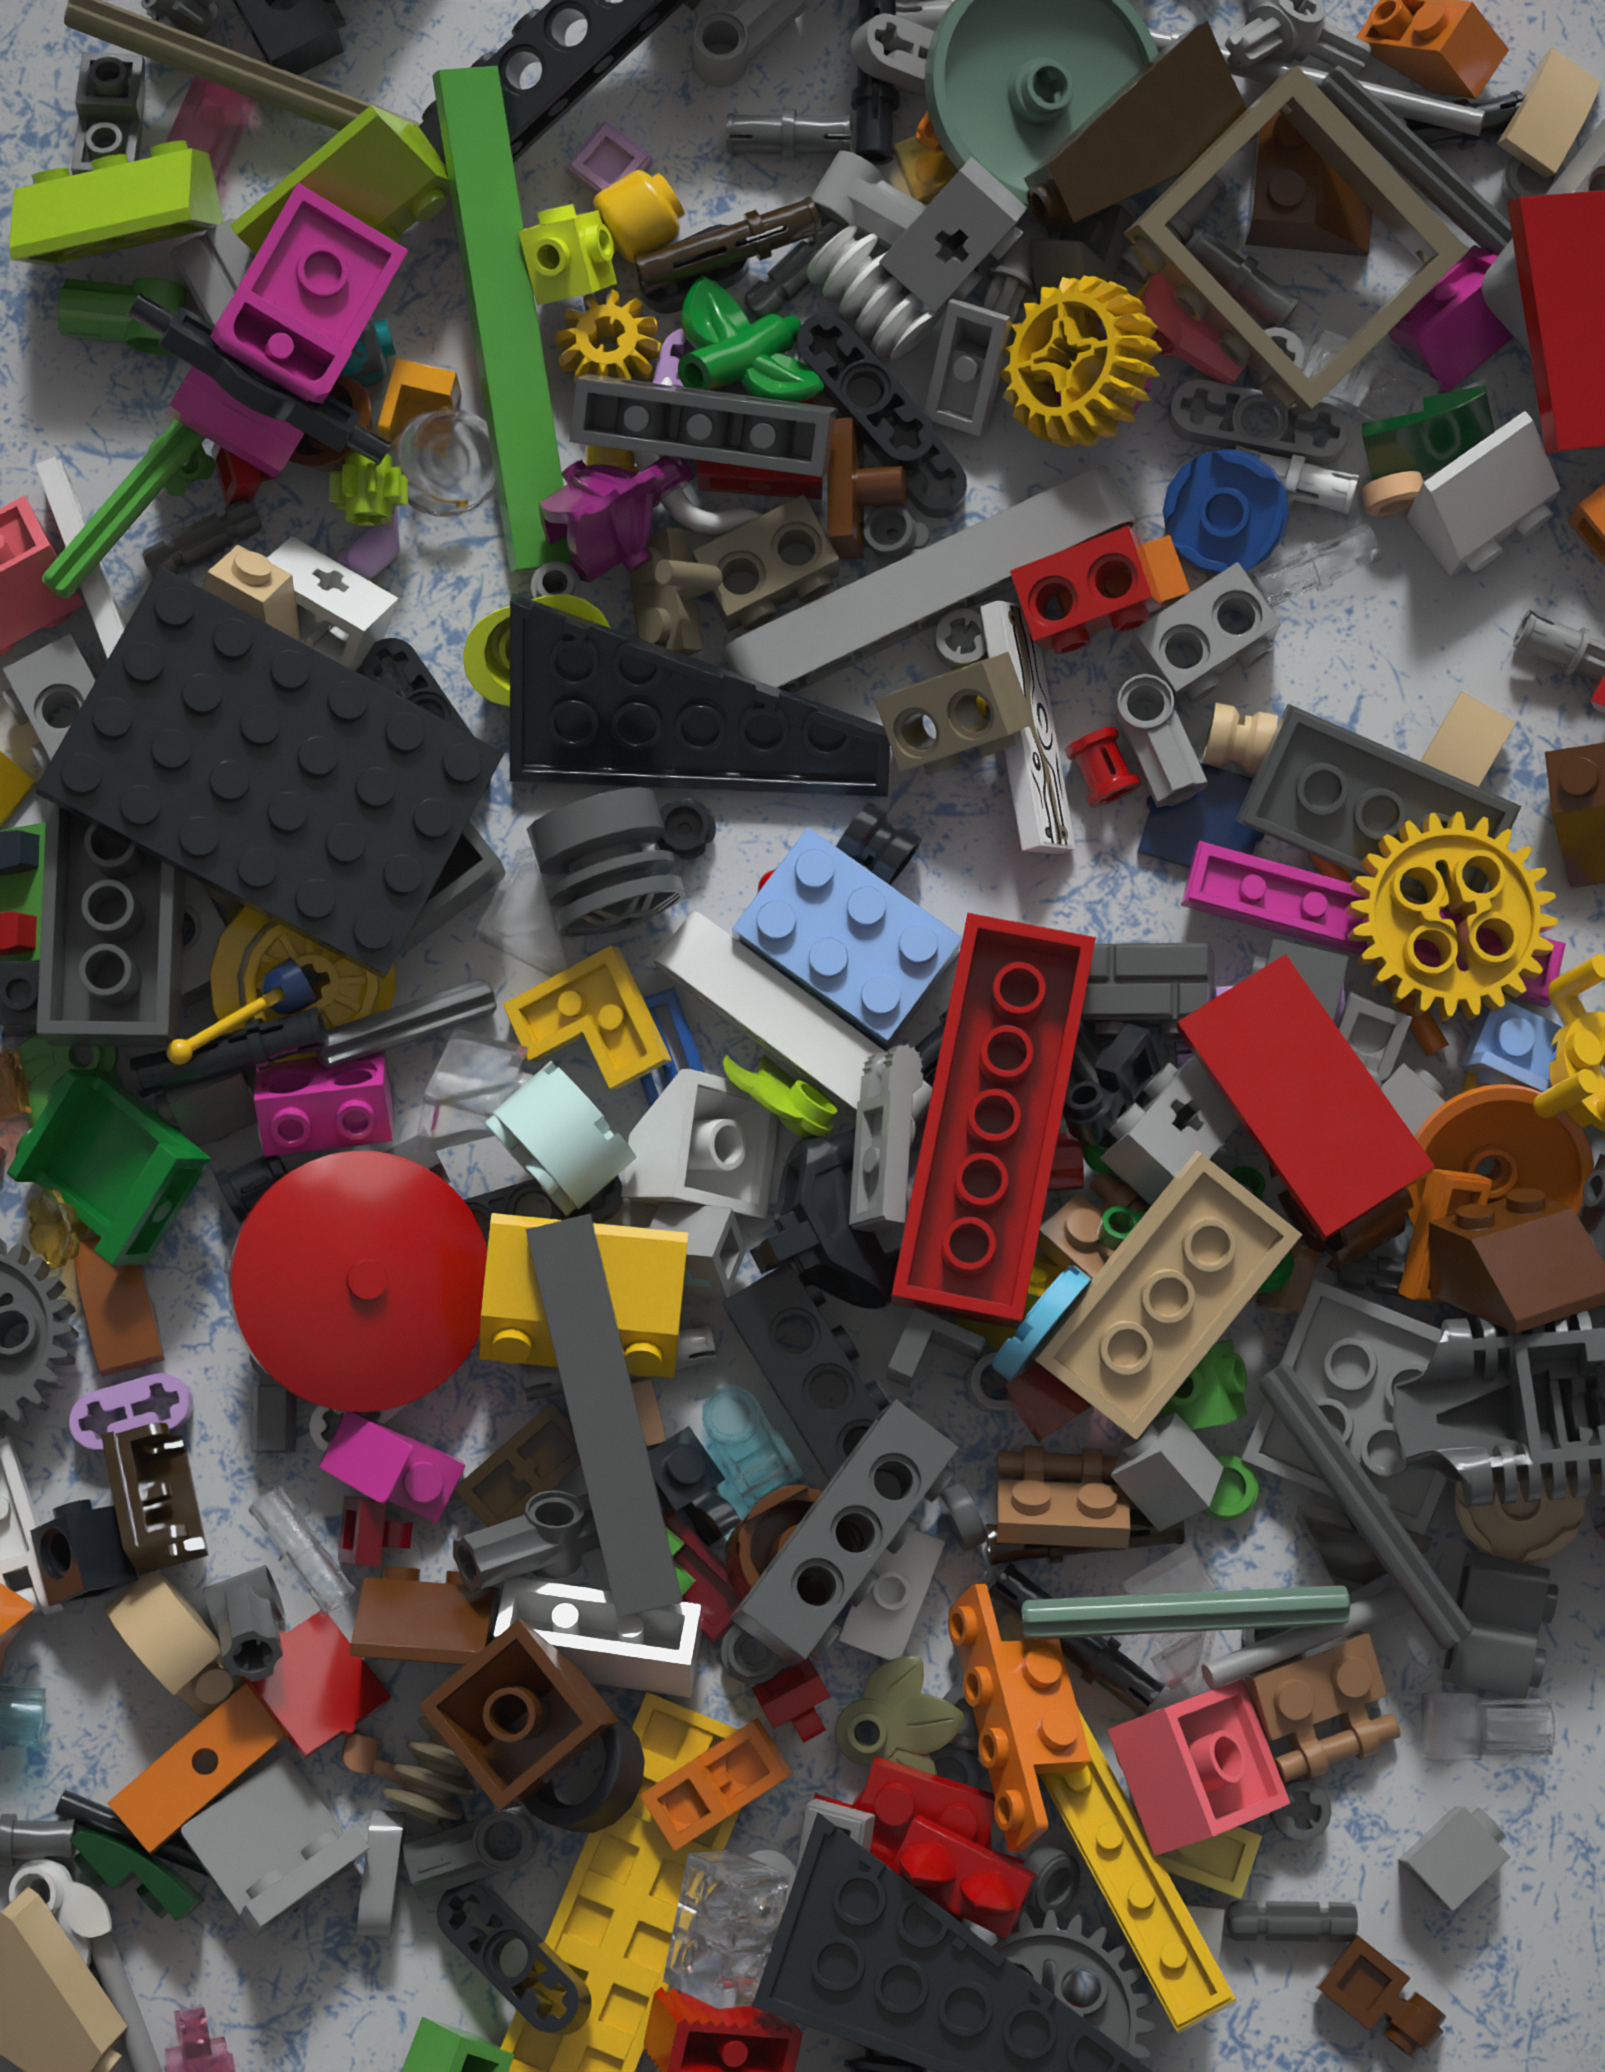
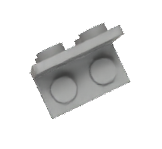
M288 1755L279 1757L183 1825L180 1831V1835L253 1939L360 1863L370 1849L355 1826L347 1832H343Z

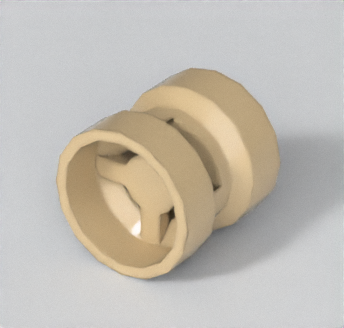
M1215 702L1204 750L1203 764L1222 768L1231 760L1235 761V764L1241 765L1246 773L1256 775L1276 731L1278 715L1259 711L1252 716L1245 715V717H1240L1234 706Z

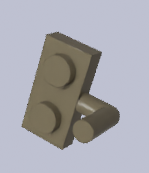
M665 527L649 536L645 552L650 557L649 561L637 570L629 573L637 633L639 639L690 656L703 650L695 598L717 589L722 583L723 575L721 570L714 565L690 562L685 529Z

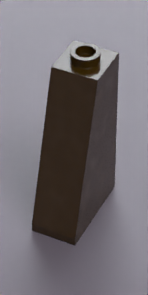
M1208 21L1197 25L1172 40L1024 177L1029 189L1028 202L1035 217L1045 224L1049 235L1183 174L1247 110ZM1256 133L1249 141L1259 137L1258 133Z

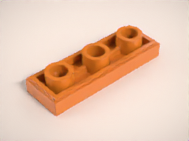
M245 1683L107 1802V1804L152 1855L179 1832L183 1825L195 1818L287 1737ZM206 1752L215 1753L218 1757L216 1769L206 1775L197 1773L195 1765L198 1757Z

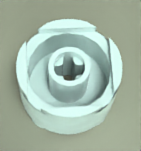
M552 1061L546 1064L493 1111L494 1115L485 1122L488 1128L502 1142V1146L526 1172H529L542 1186L543 1191L566 1216L575 1208L580 1209L637 1158L618 1132L613 1134L610 1131L611 1127L604 1120V1115Z

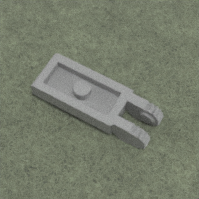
M909 1044L896 1046L888 1050L889 1053L878 1052L867 1057L868 1061L864 1062L865 1067L862 1069L864 1076H861L860 1101L857 1102L849 1217V1225L852 1226V1229L874 1232L905 1223V1213L911 1199V1186L908 1181L909 1150L915 1137V1122L912 1118V1094L923 1085L921 1068L924 1067L921 1063L923 1059L919 1056L920 1052H916L915 1047H909Z

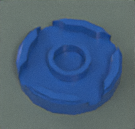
M1234 449L1203 453L1182 466L1167 488L1162 510L1165 527L1167 526L1168 535L1171 536L1178 555L1198 570L1214 574H1220L1237 562L1244 571H1249L1270 558L1285 537L1290 516L1287 491L1274 468L1252 453Z

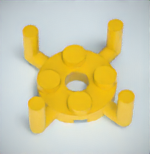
M1596 954L1552 980L1548 985V996L1564 1026L1554 1035L1551 1044L1552 1046L1557 1043L1556 1060L1549 1063V1077L1552 1087L1535 1097L1533 1108L1535 1113L1542 1118H1550L1566 1111L1571 1119L1582 1128L1592 1124L1594 1127L1605 1132V1079L1600 1070V1065L1605 1068V1012L1595 1011L1587 1013L1578 997L1579 994L1605 980V956Z

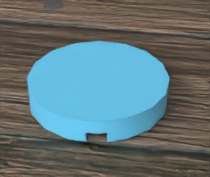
M1075 1265L1072 1267L1068 1266L1066 1271L1057 1277L1027 1313L1026 1319L1015 1332V1337L1013 1336L1012 1339L1008 1338L991 1362L993 1364L992 1368L1008 1381H1012L1032 1359L1031 1355L1092 1279Z

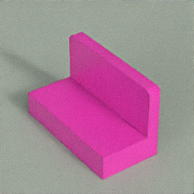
M1477 245L1472 246L1443 278L1388 332L1391 340L1420 355L1435 387L1443 392H1449L1514 338L1510 331L1489 309L1482 293L1483 278L1498 255Z

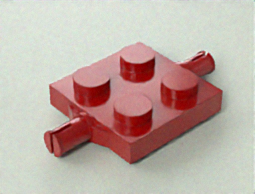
M874 1756L866 1785L854 1799L853 1805L819 1795L817 1792H815L813 1800L819 1799L874 1814L875 1820L870 1853L889 1868H892L912 1820L918 1815L1021 1866L1026 1861V1859L1024 1860L992 1849L991 1828L995 1818L994 1793ZM943 1908L946 1912H948L955 1919L962 1923L963 1917Z

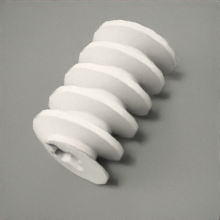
M850 225L822 247L809 263L806 274L809 281L813 284L820 285L825 283L822 292L828 302L836 303L841 301L838 310L844 320L852 321L857 319L855 331L860 338L868 339L874 337L871 348L876 356L885 357L890 355L889 361H895L914 349L929 334L940 319L943 310L939 308L934 313L930 309L921 314L918 308L922 301L913 293L905 296L902 292L904 285L896 277H888L886 274L887 269L879 263L886 253L875 259H872L869 255L878 242V237L875 234H869L856 241L853 236L856 233L857 226Z

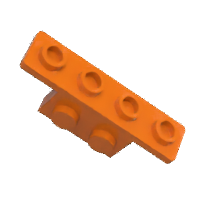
M972 1584L949 1608L948 1632L952 1643L958 1649L964 1673V1696L967 1703L973 1708L980 1736L978 1742L979 1756L982 1764L988 1768L995 1796V1819L999 1828L1004 1831L1008 1850L1010 1852H1020L1029 1847L1048 1829V1820L1036 1774L1080 1772L1091 1762V1757L1060 1640L1001 1641L987 1585Z

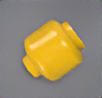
M643 170L632 171L597 193L593 199L594 211L599 210L602 224L608 228L611 234L614 253L618 251L630 263H635L634 256L644 255L661 249L676 240L680 234L678 219L683 217L685 212L673 189L660 173L651 177Z

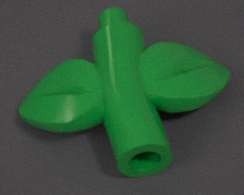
M705 275L695 280L687 293L682 308V328L685 337L696 349L682 356L678 363V375L684 387L715 391L740 382L747 396L796 403L816 396L824 388L822 380L811 368L796 359L785 356L791 351L793 340L797 339L800 327L802 326L797 317L787 315L782 318L776 314H768L750 325L737 302L717 282Z

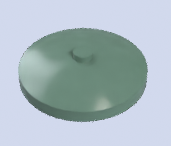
M954 0L940 19L927 53L924 83L929 117L940 145L958 171L972 156L1027 207L1025 212L1033 213L1028 202L1029 189L1024 177L1158 54V50L1149 29L1128 0Z

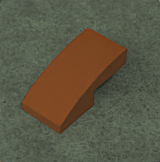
M100 1236L73 1242L71 1243L82 1304L100 1374L103 1377L164 1361L165 1357L156 1308L148 1291L144 1264L111 1265L94 1251L101 1239Z

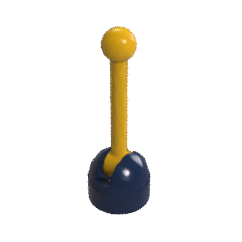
M290 957L274 966L265 974L261 982L262 997L188 1040L175 1039L171 1041L167 1046V1057L172 1063L183 1065L191 1059L193 1051L265 1009L269 1008L280 1015H292L316 1003L315 994L296 962Z

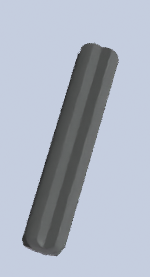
M478 979L328 1029L329 1046L316 1049V1056L321 1065L331 1069L492 1015L497 1009L495 994L490 983Z

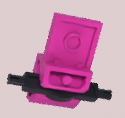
M298 183L215 326L183 307H179L174 314L143 295L142 292L136 298L127 316L162 335L159 345L192 365L165 414L273 478H276L281 473L305 433L338 452L346 445L379 466L392 442L383 439L358 424L360 414L329 395V392L405 258L408 249Z

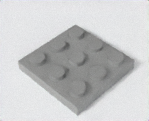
M1313 1279L1280 1365L1287 1364L1291 1366L1400 1524L1406 1529L1425 1536L1448 1479L1439 1471L1405 1466L1393 1428L1394 1385L1419 1376L1426 1371L1441 1340V1329L1318 1279ZM1266 1399L1242 1460L1336 1499Z

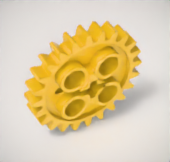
M1456 812L1450 818L1447 828L1443 829L1436 813H1430L1424 819L1423 833L1408 820L1399 828L1402 843L1386 834L1377 843L1384 858L1369 853L1361 862L1363 868L1372 877L1357 876L1351 882L1350 888L1365 897V899L1351 902L1346 908V914L1363 919V924L1354 928L1347 935L1348 940L1356 942L1366 941L1369 947L1356 962L1358 965L1377 963L1380 970L1371 982L1373 987L1382 985L1389 980L1396 984L1391 998L1393 1004H1397L1408 994L1415 996L1414 1009L1417 1016H1421L1433 1002L1438 1004V1013L1441 1021H1447L1453 1016L1457 1004H1460L1467 1020H1473L1480 1014L1481 999L1494 1013L1505 1006L1502 990L1515 999L1526 991L1524 982L1519 975L1535 979L1542 973V967L1531 955L1546 956L1553 950L1554 945L1539 936V933L1550 931L1558 925V919L1541 914V908L1556 898L1555 893L1537 891L1535 884L1547 873L1546 868H1535L1527 871L1523 863L1529 857L1532 848L1526 846L1512 853L1507 848L1512 830L1507 828L1493 839L1487 836L1489 823L1486 817H1482L1472 830H1466L1462 812ZM1436 862H1442L1446 867V889L1442 876L1436 869ZM1464 867H1476L1487 876L1489 881L1487 893H1476L1465 885L1462 878ZM1402 878L1419 880L1427 891L1426 904L1418 905L1408 902L1401 893L1400 880ZM1447 905L1452 914L1461 913L1464 919L1456 928L1452 919L1442 920L1439 914ZM1488 928L1500 936L1503 943V951L1500 956H1491L1479 948L1476 941L1477 929ZM1426 939L1438 947L1441 954V963L1438 967L1423 965L1414 954L1415 940ZM1458 948L1463 960L1467 963V971H1461L1457 966Z

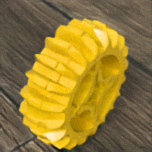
M1084 275L1081 280L1062 277L1058 289L1055 287L1041 288L1040 304L1035 302L1023 303L1027 316L1023 323L1012 324L1016 337L1013 345L1004 348L1007 358L1010 359V364L998 373L1005 383L1010 384L1002 398L1010 406L1015 407L1012 417L1016 418L1021 425L1028 427L1033 436L1046 442L1052 440V443L1065 448H1076L1078 444L1085 447H1097L1100 436L1118 438L1119 420L1125 423L1136 422L1133 406L1137 401L1151 400L1144 390L1147 379L1160 375L1149 364L1150 360L1163 350L1157 345L1156 341L1150 339L1158 326L1152 322L1151 318L1145 316L1147 307L1143 305L1140 299L1128 293L1125 287L1112 281L1107 283L1096 276L1088 277ZM1097 318H1101L1107 334L1106 340H1104L1103 333L1098 331ZM1053 384H1055V392L1061 394V407L1055 398Z

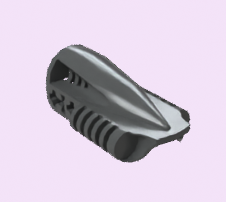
M1586 1310L1569 1317V1331L1566 1318H1562L1545 1324L1546 1333H1544L1543 1325L1522 1331V1335H1520V1332L1514 1333L1498 1326V1337H1496L1494 1324L1477 1317L1474 1328L1475 1339H1472L1470 1325L1466 1318L1444 1320L1441 1328V1340L1426 1371L1419 1376L1394 1385L1393 1428L1405 1466L1439 1471L1450 1481H1461L1467 1507L1492 1505L1493 1483H1495L1501 1505L1516 1503L1517 1481H1519L1524 1501L1526 1503L1538 1502L1541 1498L1542 1479L1548 1499L1550 1501L1562 1500L1566 1494V1477L1572 1497L1586 1498L1590 1492V1475L1597 1496H1605V1328L1592 1329L1590 1316Z

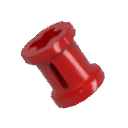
M1105 727L1089 733L1069 744L1064 750L1069 760H1076L1090 794L1086 800L1090 808L1100 807L1119 800L1137 790L1142 784L1139 776L1130 774L1116 743L1120 736L1116 727Z

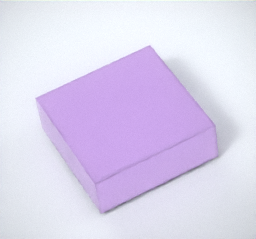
M603 121L566 165L567 175L596 196L597 193L632 171L643 170L647 172L653 165L651 155L606 121Z

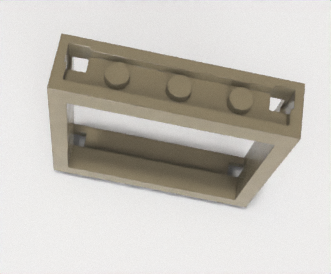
M1298 65L1280 76L1123 233L1133 243L1131 248L1142 259L1139 264L1153 275H1157L1160 272L1177 290L1173 297L1181 309L1197 321L1203 318L1219 334L1220 337L1216 342L1221 351L1236 365L1243 367L1247 364L1263 381L1260 385V390L1268 401L1274 399L1285 412L1290 410L1295 416L1312 410L1469 251ZM1278 111L1423 265L1310 380L1165 226Z

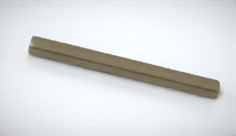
M69 0L65 10L64 24L71 29L341 131L369 106L373 105L103 0ZM373 105L416 126L420 125L418 121Z

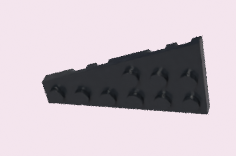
M512 593L510 600L509 781L888 797L890 743L884 726Z
M817 1812L752 2007L936 2072H1153Z

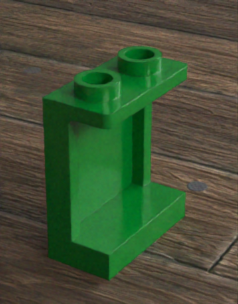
M70 1069L53 1084L47 1096L48 1103L34 1127L29 1129L19 1140L16 1146V1157L8 1168L7 1175L16 1182H34L98 1234L101 1239L94 1251L111 1265L148 1264L212 1158L166 1120L162 1119L161 1116L105 1070Z

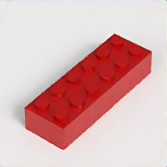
M967 912L891 1295L892 1305L912 1309L916 1307L927 1312L1018 1329L1021 1325L1096 937Z

